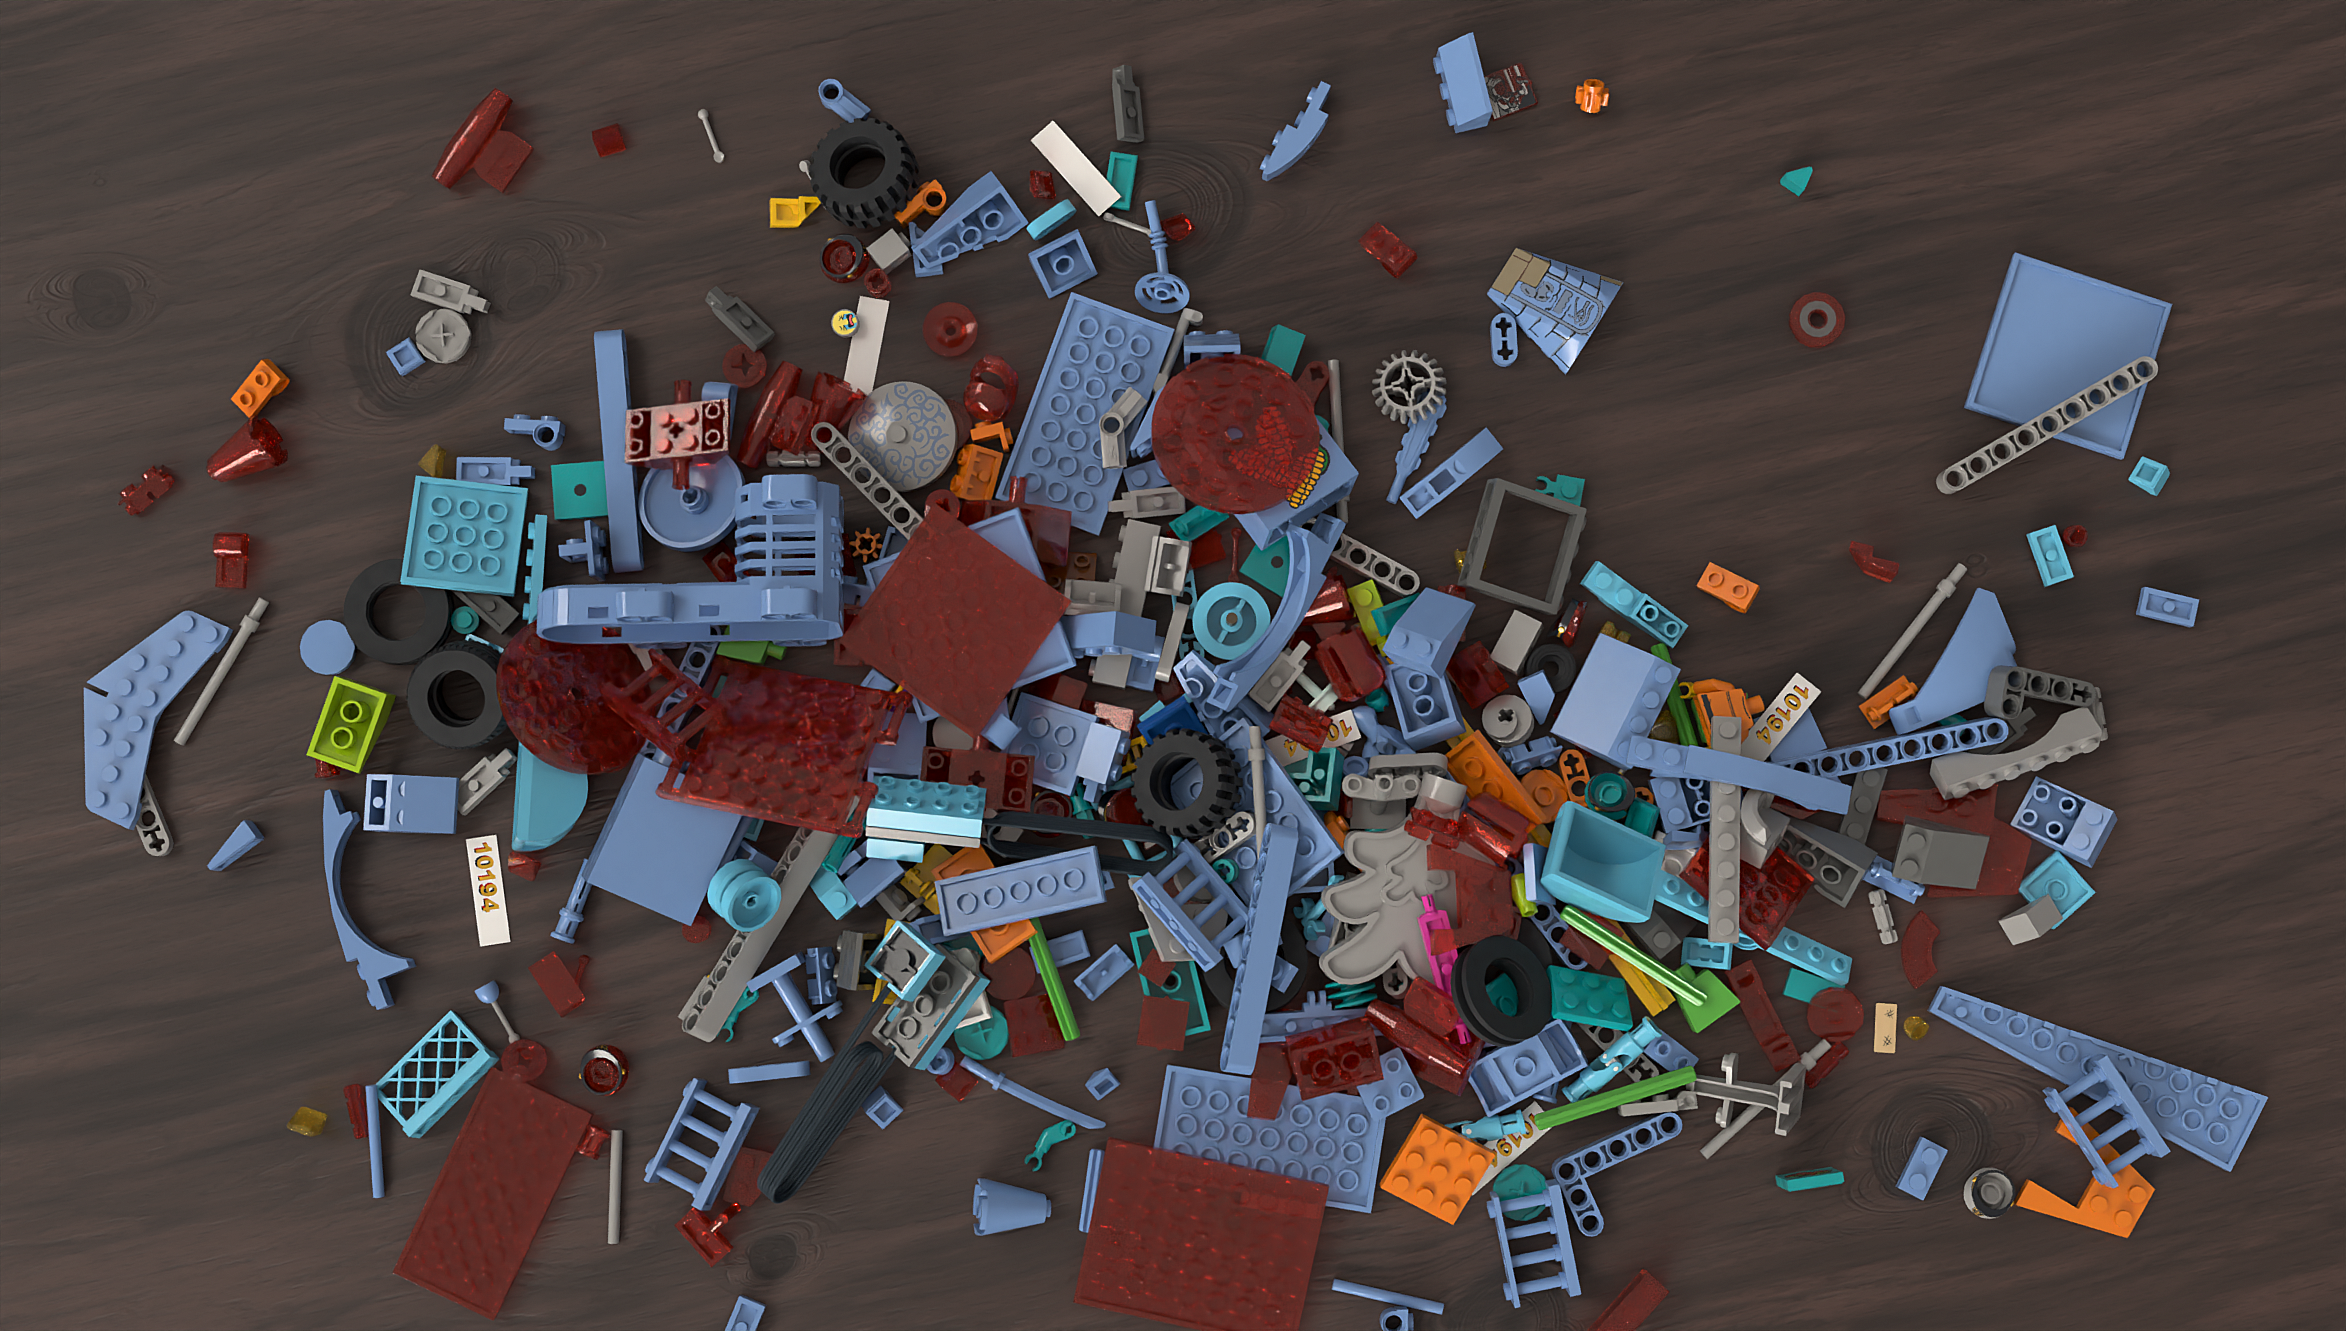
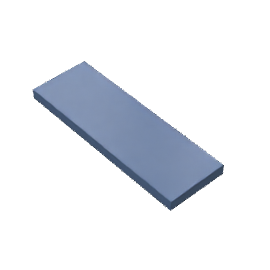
M1095 845L935 881L945 937L1107 902L1098 850Z

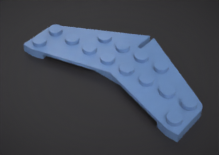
M183 611L87 681V683L109 692L107 697L84 687L86 806L91 812L127 829L134 830L140 818L142 808L140 798L154 729L169 703L208 659L225 646L233 632L232 629L193 611Z

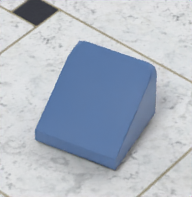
M882 1086L875 1089L861 1105L865 1113L882 1129L903 1111V1108Z

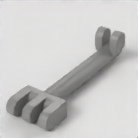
M1188 308L1183 309L1161 370L1153 385L1154 397L1159 389L1168 384V379L1189 324L1196 327L1200 326L1203 321L1202 313Z

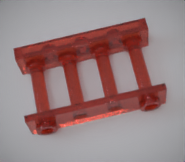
M651 648L648 651L652 666L624 689H617L609 682L601 688V691L609 708L680 765L688 759L684 746H686L685 742L714 718L726 727L730 724L727 715L728 707L723 700L718 697L716 699L676 668L666 654L660 655ZM659 674H662L669 680L643 703L638 702L635 704L631 700L635 693ZM678 688L688 695L661 718L656 717L654 719L649 715V712ZM696 703L706 710L679 733L675 732L672 734L668 731L667 727Z

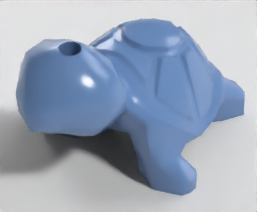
M1358 706L1351 710L1358 730L1367 736L1362 752V758L1369 762L1371 757L1377 755L1416 754L1404 740L1402 732L1393 727L1378 723L1374 708Z

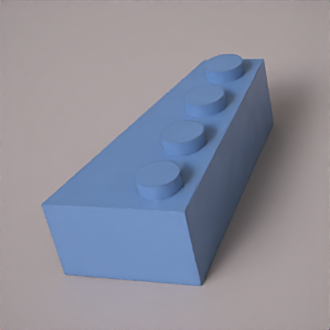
M1118 611L1060 617L1074 658H1083V655L1154 654L1155 620Z

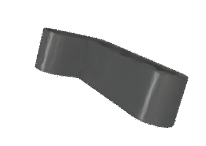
M1998 665L1991 670L1989 675L1984 709L1988 716L1993 718L2015 719L2021 713L2024 696L2064 705L2088 707L2096 698V690L2091 683L2023 667Z

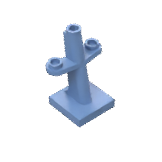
M799 952L748 981L746 984L750 991L754 992L772 981L797 1022V1025L772 1038L774 1044L778 1043L779 1047L787 1044L794 1039L792 1034L801 1029L819 1061L823 1062L835 1055L817 1019L824 1015L828 1019L843 1011L841 1008L843 1004L838 1000L813 1015L790 974V970L806 962L803 953Z

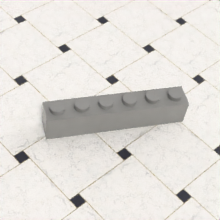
M1128 519L1127 526H1121L1118 541L1123 542L1121 553H1115L1112 568H1116L1117 572L1115 579L1109 580L1111 583H1121L1119 612L1142 617L1147 591L1144 589L1153 536H1160L1161 526ZM1132 654L1098 656L1097 660L1092 659L1088 674L1093 676L1092 682L1125 690Z

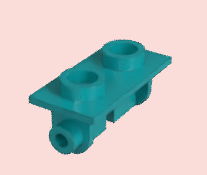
M1212 496L1170 522L1169 526L1180 540L1191 542L1228 519L1229 515L1223 508L1225 506L1224 500L1220 496L1218 498Z

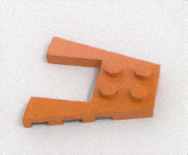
M2068 1107L2074 1117L2079 1115L2072 1107ZM2060 1119L2054 1131L2078 1145L2062 1119ZM2089 1123L2081 1127L2089 1141L2100 1135ZM2109 1143L2097 1151L2105 1165L2121 1156ZM2129 1164L2112 1175L2119 1185L2116 1188L2105 1186V1184L2100 1185L2093 1176L2076 1207L2026 1179L2015 1198L2014 1204L2128 1238L2155 1189Z

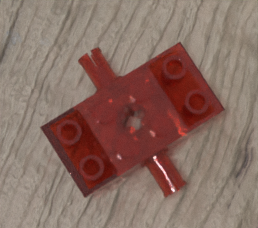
M676 380L674 382V404L626 410L624 463L661 470L673 469L672 488L683 490L684 486V489L688 490L690 489V467L716 464L730 453L731 400L724 398L691 402L692 382L681 380L680 384V381Z
M1010 476L1009 499L1007 501H962L959 529L1019 507L1040 564L1066 567L1072 511L1025 503L1028 478Z
M975 730L972 748H969V750L923 746L921 781L975 786L971 778L975 777L976 773H980V776L985 778V781L979 783V788H987L985 811L986 809L1030 812L1035 756L991 752L992 750H989L990 741Z

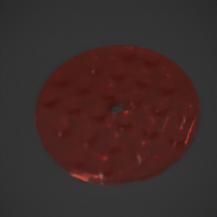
M1225 354L1224 357L1211 359L1206 357L1188 365L1177 376L1171 378L1160 393L1155 404L1150 430L1152 450L1156 462L1165 478L1180 494L1195 504L1209 510L1227 514H1251L1275 507L1291 497L1303 485L1317 457L1320 440L1319 425H1317L1314 407L1304 389L1301 390L1291 380L1292 377L1288 373L1263 359L1241 354ZM1231 428H1237L1242 432L1243 436L1240 439L1232 440L1227 431Z
M536 619L518 631L504 648L497 668L496 689L499 705L509 728L527 750L543 762L557 769L575 774L591 775L618 768L636 755L644 746L655 717V697H652L649 686L651 679H649L641 662L637 661L635 655L629 649L628 643L571 644L549 641L538 636ZM603 627L602 637H621L613 629ZM571 688L578 689L581 692L582 699L575 700Z

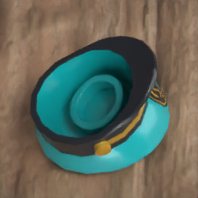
M1602 771L1597 773L1587 782L1584 790L1585 801L1589 809L1611 820L1621 819L1626 816L1635 799L1633 784L1621 772Z

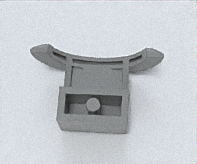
M1750 788L1741 803L1740 859L1761 869L1783 839L1790 818L1770 808L1775 796L1774 794Z

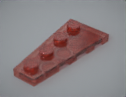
M1993 784L1986 789L1979 788L1970 791L1961 798L1953 797L1944 800L1937 787H1933L1930 790H1884L1880 793L1876 820L1903 825L1905 815L1990 835L1991 837L1998 784Z
M1282 1008L1281 1010H1279V1011H1277V1012H1281V1011H1298V1010ZM1302 1040L1259 1043L1255 1067L1251 1074L1247 1118L1275 1121L1302 1049Z

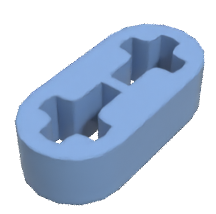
M1501 313L1494 317L1490 325L1491 352L1493 361L1499 366L1506 367L1515 361L1518 354L1515 319L1507 313ZM1501 320H1505V324L1510 325V328H1507L1505 332L1506 337H1502L1501 329L1496 328V325H1499ZM1505 342L1506 350L1512 352V355H1509L1507 360H1503V356L1497 354V352L1502 350V343Z

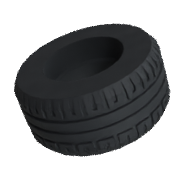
M459 640L447 643L425 655L415 665L414 670H412L408 680L409 683H407L408 689L406 690L409 714L412 715L411 718L415 721V725L419 727L418 729L423 731L424 736H427L428 739L433 740L434 743L440 746L460 750L481 746L501 734L516 716L515 713H517V707L520 703L517 701L519 682H517L518 678L515 676L516 672L512 670V665L508 663V660L504 658L502 653L500 654L498 650H494L493 647L487 646L485 643L474 642V640ZM462 670L468 672L481 684L485 694V706L482 714L477 718H462L453 713L446 705L442 694V685L446 674L450 671Z

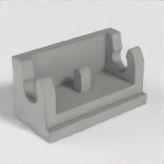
M1153 536L1145 591L1183 597L1192 542Z
M1066 579L1063 614L1081 615L1112 611L1119 612L1121 583Z
M1514 610L1489 659L1494 661V664L1519 676L1544 629L1543 624Z

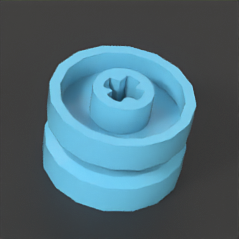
M736 859L719 869L710 881L707 892L708 903L733 928L741 932H750L763 927L773 918L780 905L781 888L756 863L748 859Z

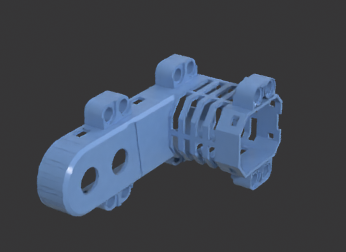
M790 474L767 475L762 477V483H749L737 488L735 491V522L737 524V530L735 531V539L737 541V547L735 548V557L737 559V564L735 565L736 582L593 584L551 587L538 595L537 634L543 639L560 643H632L634 647L640 649H677L687 647V642L772 641L774 645L787 647L825 645L827 640L844 636V592L842 589V583H844L842 567L844 566L842 550L844 549L842 533H844V500L840 495L839 485L827 482H818L817 478L812 475ZM745 495H748V501L744 500ZM752 535L766 538V542L748 543L744 542L742 537ZM782 537H798L799 539L815 537V541H782ZM748 552L766 554V559H745L742 554ZM782 554H815V558L782 559ZM748 569L766 571V576L749 577L745 576L743 571ZM815 570V575L782 576V571ZM711 625H730V635H710ZM603 627H622L621 637H602Z

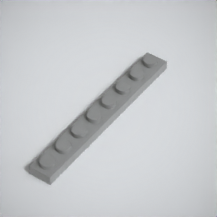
M1713 716L1711 718L1712 750L1741 756V717ZM1710 781L1708 942L1737 944L1739 943L1741 786Z

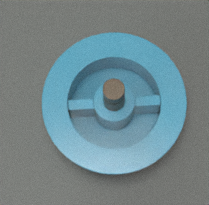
M1229 582L1212 587L1201 596L1193 613V630L1200 645L1211 655L1225 660H1234L1249 650L1270 625V613L1264 599L1257 591L1241 583Z

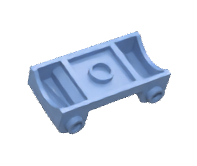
M1551 1011L1550 1018L1543 1030L1519 1044L1509 1047L1499 1046L1489 1052H1486V1050L1479 1051L1478 1049L1467 1052L1463 1056L1465 1060L1461 1063V1071L1477 1093L1489 1118L1587 1067L1588 1063L1586 1056L1565 1020L1553 1018Z

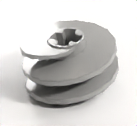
M1515 695L1498 696L1488 702L1483 710L1482 723L1486 733L1496 744L1504 748L1524 743L1534 729V717L1529 705Z

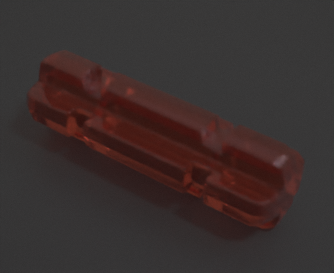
M1836 1042L1830 1048L1831 1052H1826L1816 1062L1817 1064L1812 1068L1813 1070L1806 1072L1804 1083L1809 1088H1815L1821 1082L1820 1079L1825 1078L1839 1064L1838 1060H1843L1849 1054L1848 1048L1843 1043Z
M352 1084L345 1086L343 1091L345 1098H348L349 1101L346 1104L351 1124H354L355 1127L352 1128L355 1139L368 1137V1124L366 1125L368 1118L363 1098L360 1099L359 1096L362 1094L360 1085Z

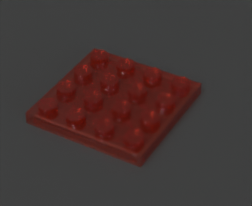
M1710 832L1679 874L1686 883L1708 902ZM1779 847L1774 849L1761 869L1740 859L1739 929L1765 951L1773 944L1815 880Z

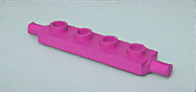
M1430 893L1421 896L1425 913L1417 917L1445 1024L1448 1028H1457L1460 1044H1465L1466 1042H1471L1472 1039L1468 1027L1456 1010L1450 984L1451 971L1458 953L1446 910L1436 909L1433 894Z

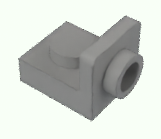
M895 885L889 887L876 897V900L895 922L897 920L902 921L905 918L911 921L922 911L919 906L926 901L921 896L910 904L906 894Z

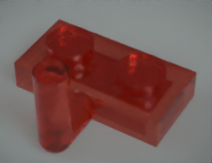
M732 1203L712 1222L701 1210L694 1207L674 1226L704 1260L713 1267L734 1248L719 1230L741 1211V1207L738 1203Z

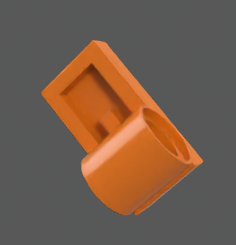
M936 179L931 183L925 182L916 191L917 195L913 200L906 202L907 208L902 213L898 211L894 214L896 221L903 229L924 211L931 216H941L948 209L946 194ZM933 196L942 198L941 204L936 207L928 205V200Z
M262 359L231 400L249 418L256 417L272 396L278 395L288 386L290 379L270 359Z
M1711 562L1696 585L1698 589L1724 601L1726 605L1741 613L1748 611L1760 590L1759 585Z

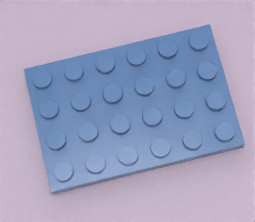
M1243 717L1218 738L1226 743V748L1234 752L1236 756L1233 761L1239 762L1241 767L1238 777L1243 778V787H1239L1238 794L1242 796L1240 803L1235 802L1233 809L1236 810L1234 815L1238 812H1252L1255 814L1251 761H1248V749H1250L1249 727L1253 725L1247 717ZM1261 737L1262 748H1265V760L1262 761L1267 824L1272 823L1296 827L1298 830V843L1287 895L1288 898L1341 856L1344 851ZM1195 758L1172 777L1171 796L1175 805L1180 810L1190 806L1198 798L1202 789L1203 774ZM1242 819L1244 824L1238 829L1233 830L1235 832H1237L1240 829L1248 830L1247 824L1249 823V820ZM1221 832L1218 836V843L1223 848L1229 844V836L1226 832ZM1256 834L1221 858L1232 859L1237 863L1239 876L1231 884L1247 907L1250 905L1258 863ZM1212 847L1207 849L1208 851H1215ZM1229 867L1222 869L1226 876L1230 873Z

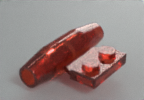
M494 88L469 113L446 145L431 177L450 190L474 167L482 180L501 193H504L534 151L532 146L512 132L499 130L513 100L500 90Z
M782 361L764 387L745 427L737 461L757 469L772 446L798 456L821 407L812 401L796 396L803 372L801 368Z
M1417 976L1403 1001L1404 1010L1376 998L1371 1002L1364 1014V1018L1387 1039L1429 1066L1458 1078L1464 1074L1471 1062V1058L1445 1036L1455 1029L1460 1019L1451 995L1421 976Z

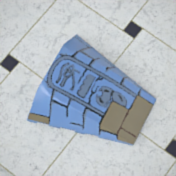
M1516 248L1487 295L1504 313L1511 315L1515 319V322L1523 329L1522 331L1529 338L1531 337L1566 375L1623 282Z

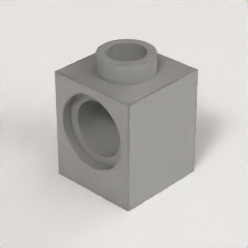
M893 229L866 248L869 255L885 275L911 256L908 249L911 246L910 242L902 232L897 235Z

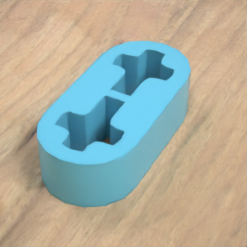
M1066 199L1035 219L1026 229L1034 240H1038L1071 218L1077 210L1069 199Z

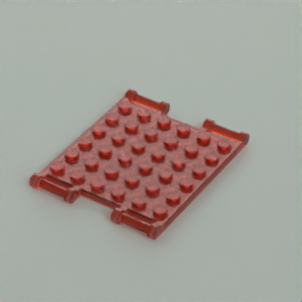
M721 655L714 656L711 663L712 670L702 692L698 693L695 699V704L698 707L712 710L713 712L696 750L690 749L684 744L675 745L672 752L674 757L663 782L658 784L655 791L656 795L666 800L852 838H860L864 830L862 824L872 798H875L879 791V787L875 783H861L876 743L888 746L897 744L899 739L898 731L907 708L912 705L913 695L906 691L895 693L731 661ZM722 673H729L719 698L712 697ZM890 706H896L888 728L881 731ZM684 761L691 762L680 788H673ZM855 796H861L852 821L845 823Z

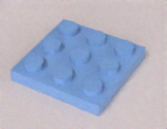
M1021 692L1012 722L1022 729L1004 750H1001L994 771L1073 797L1080 778L1075 773L1091 721L1098 723L1100 718Z

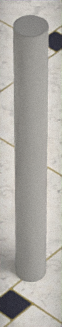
M611 1130L609 1244H618L620 1235L623 1130Z

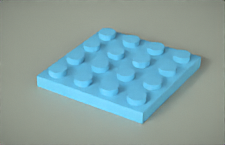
M416 476L400 580L401 584L514 597L528 500V488Z

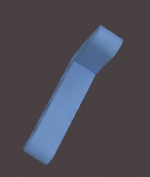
M1673 1112L1653 1114L1563 1155L1553 1162L1551 1169L1553 1177L1560 1184L1563 1199L1579 1231L1586 1236L1592 1237L1601 1233L1604 1226L1603 1218L1585 1178L1676 1137L1682 1130V1120L1678 1115ZM1670 1116L1674 1120V1127L1670 1131L1665 1132L1661 1127V1122L1665 1117ZM1641 1128H1646L1649 1133V1137L1644 1143H1638L1635 1137L1637 1131ZM1615 1140H1621L1623 1143L1622 1152L1613 1155L1610 1151L1611 1143ZM1591 1151L1596 1152L1598 1155L1597 1163L1593 1166H1587L1584 1161L1586 1154ZM1564 1163H1570L1573 1169L1572 1174L1567 1178H1562L1559 1175V1168ZM1576 1189H1582L1584 1192L1583 1201L1577 1204L1572 1203V1192ZM1588 1215H1594L1596 1218L1595 1226L1589 1230L1584 1229L1583 1219Z

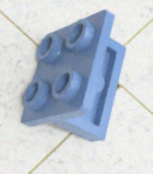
M591 520L584 521L586 542H583V539L566 540V545H558L559 556L570 563L588 561L589 576L598 581H605V574L609 573L607 557L603 558L606 534L599 525Z
M1399 1047L1381 1056L1376 1055L1368 1059L1367 1063L1350 1071V1075L1375 1122L1424 1097Z

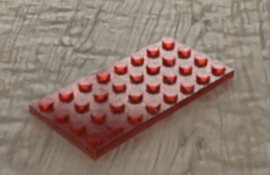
M494 1066L491 1067L392 1273L494 1321L594 1114Z

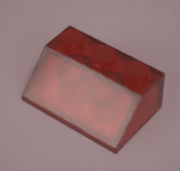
M1366 1015L1285 1036L1291 1066L1302 1101L1384 1079L1374 1029Z

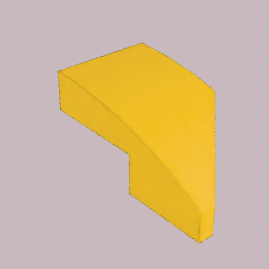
M799 196L798 199L771 198L770 228L799 227L821 204L818 197Z

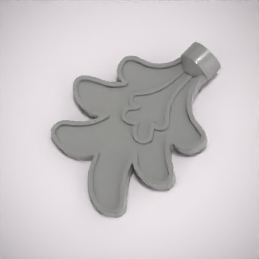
M1424 773L1416 803L1410 814L1400 824L1385 831L1369 832L1354 830L1346 835L1343 846L1345 857L1350 864L1361 869L1362 873L1349 880L1324 888L1321 894V901L1325 909L1338 920L1349 924L1362 925L1348 938L1328 949L1320 956L1319 965L1327 977L1340 984H1359L1384 973L1398 960L1403 971L1412 980L1426 988L1436 990L1417 917L1425 913L1421 896L1430 893L1433 894L1436 909L1446 910L1454 939L1467 944H1475L1491 935L1497 936L1494 932L1488 933L1486 930L1482 931L1479 929L1481 922L1477 923L1475 916L1477 911L1480 910L1486 913L1494 922L1500 925L1501 922L1490 909L1474 897L1468 887L1482 885L1492 877L1496 867L1491 855L1475 846L1466 837L1461 827L1459 810L1468 786ZM1468 903H1473L1469 920L1472 919L1471 916L1473 915L1476 924L1473 926V929L1468 924L1467 930H1464L1462 928Z

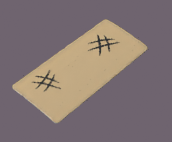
M1876 1003L1874 1052L1895 1053L1897 1004Z

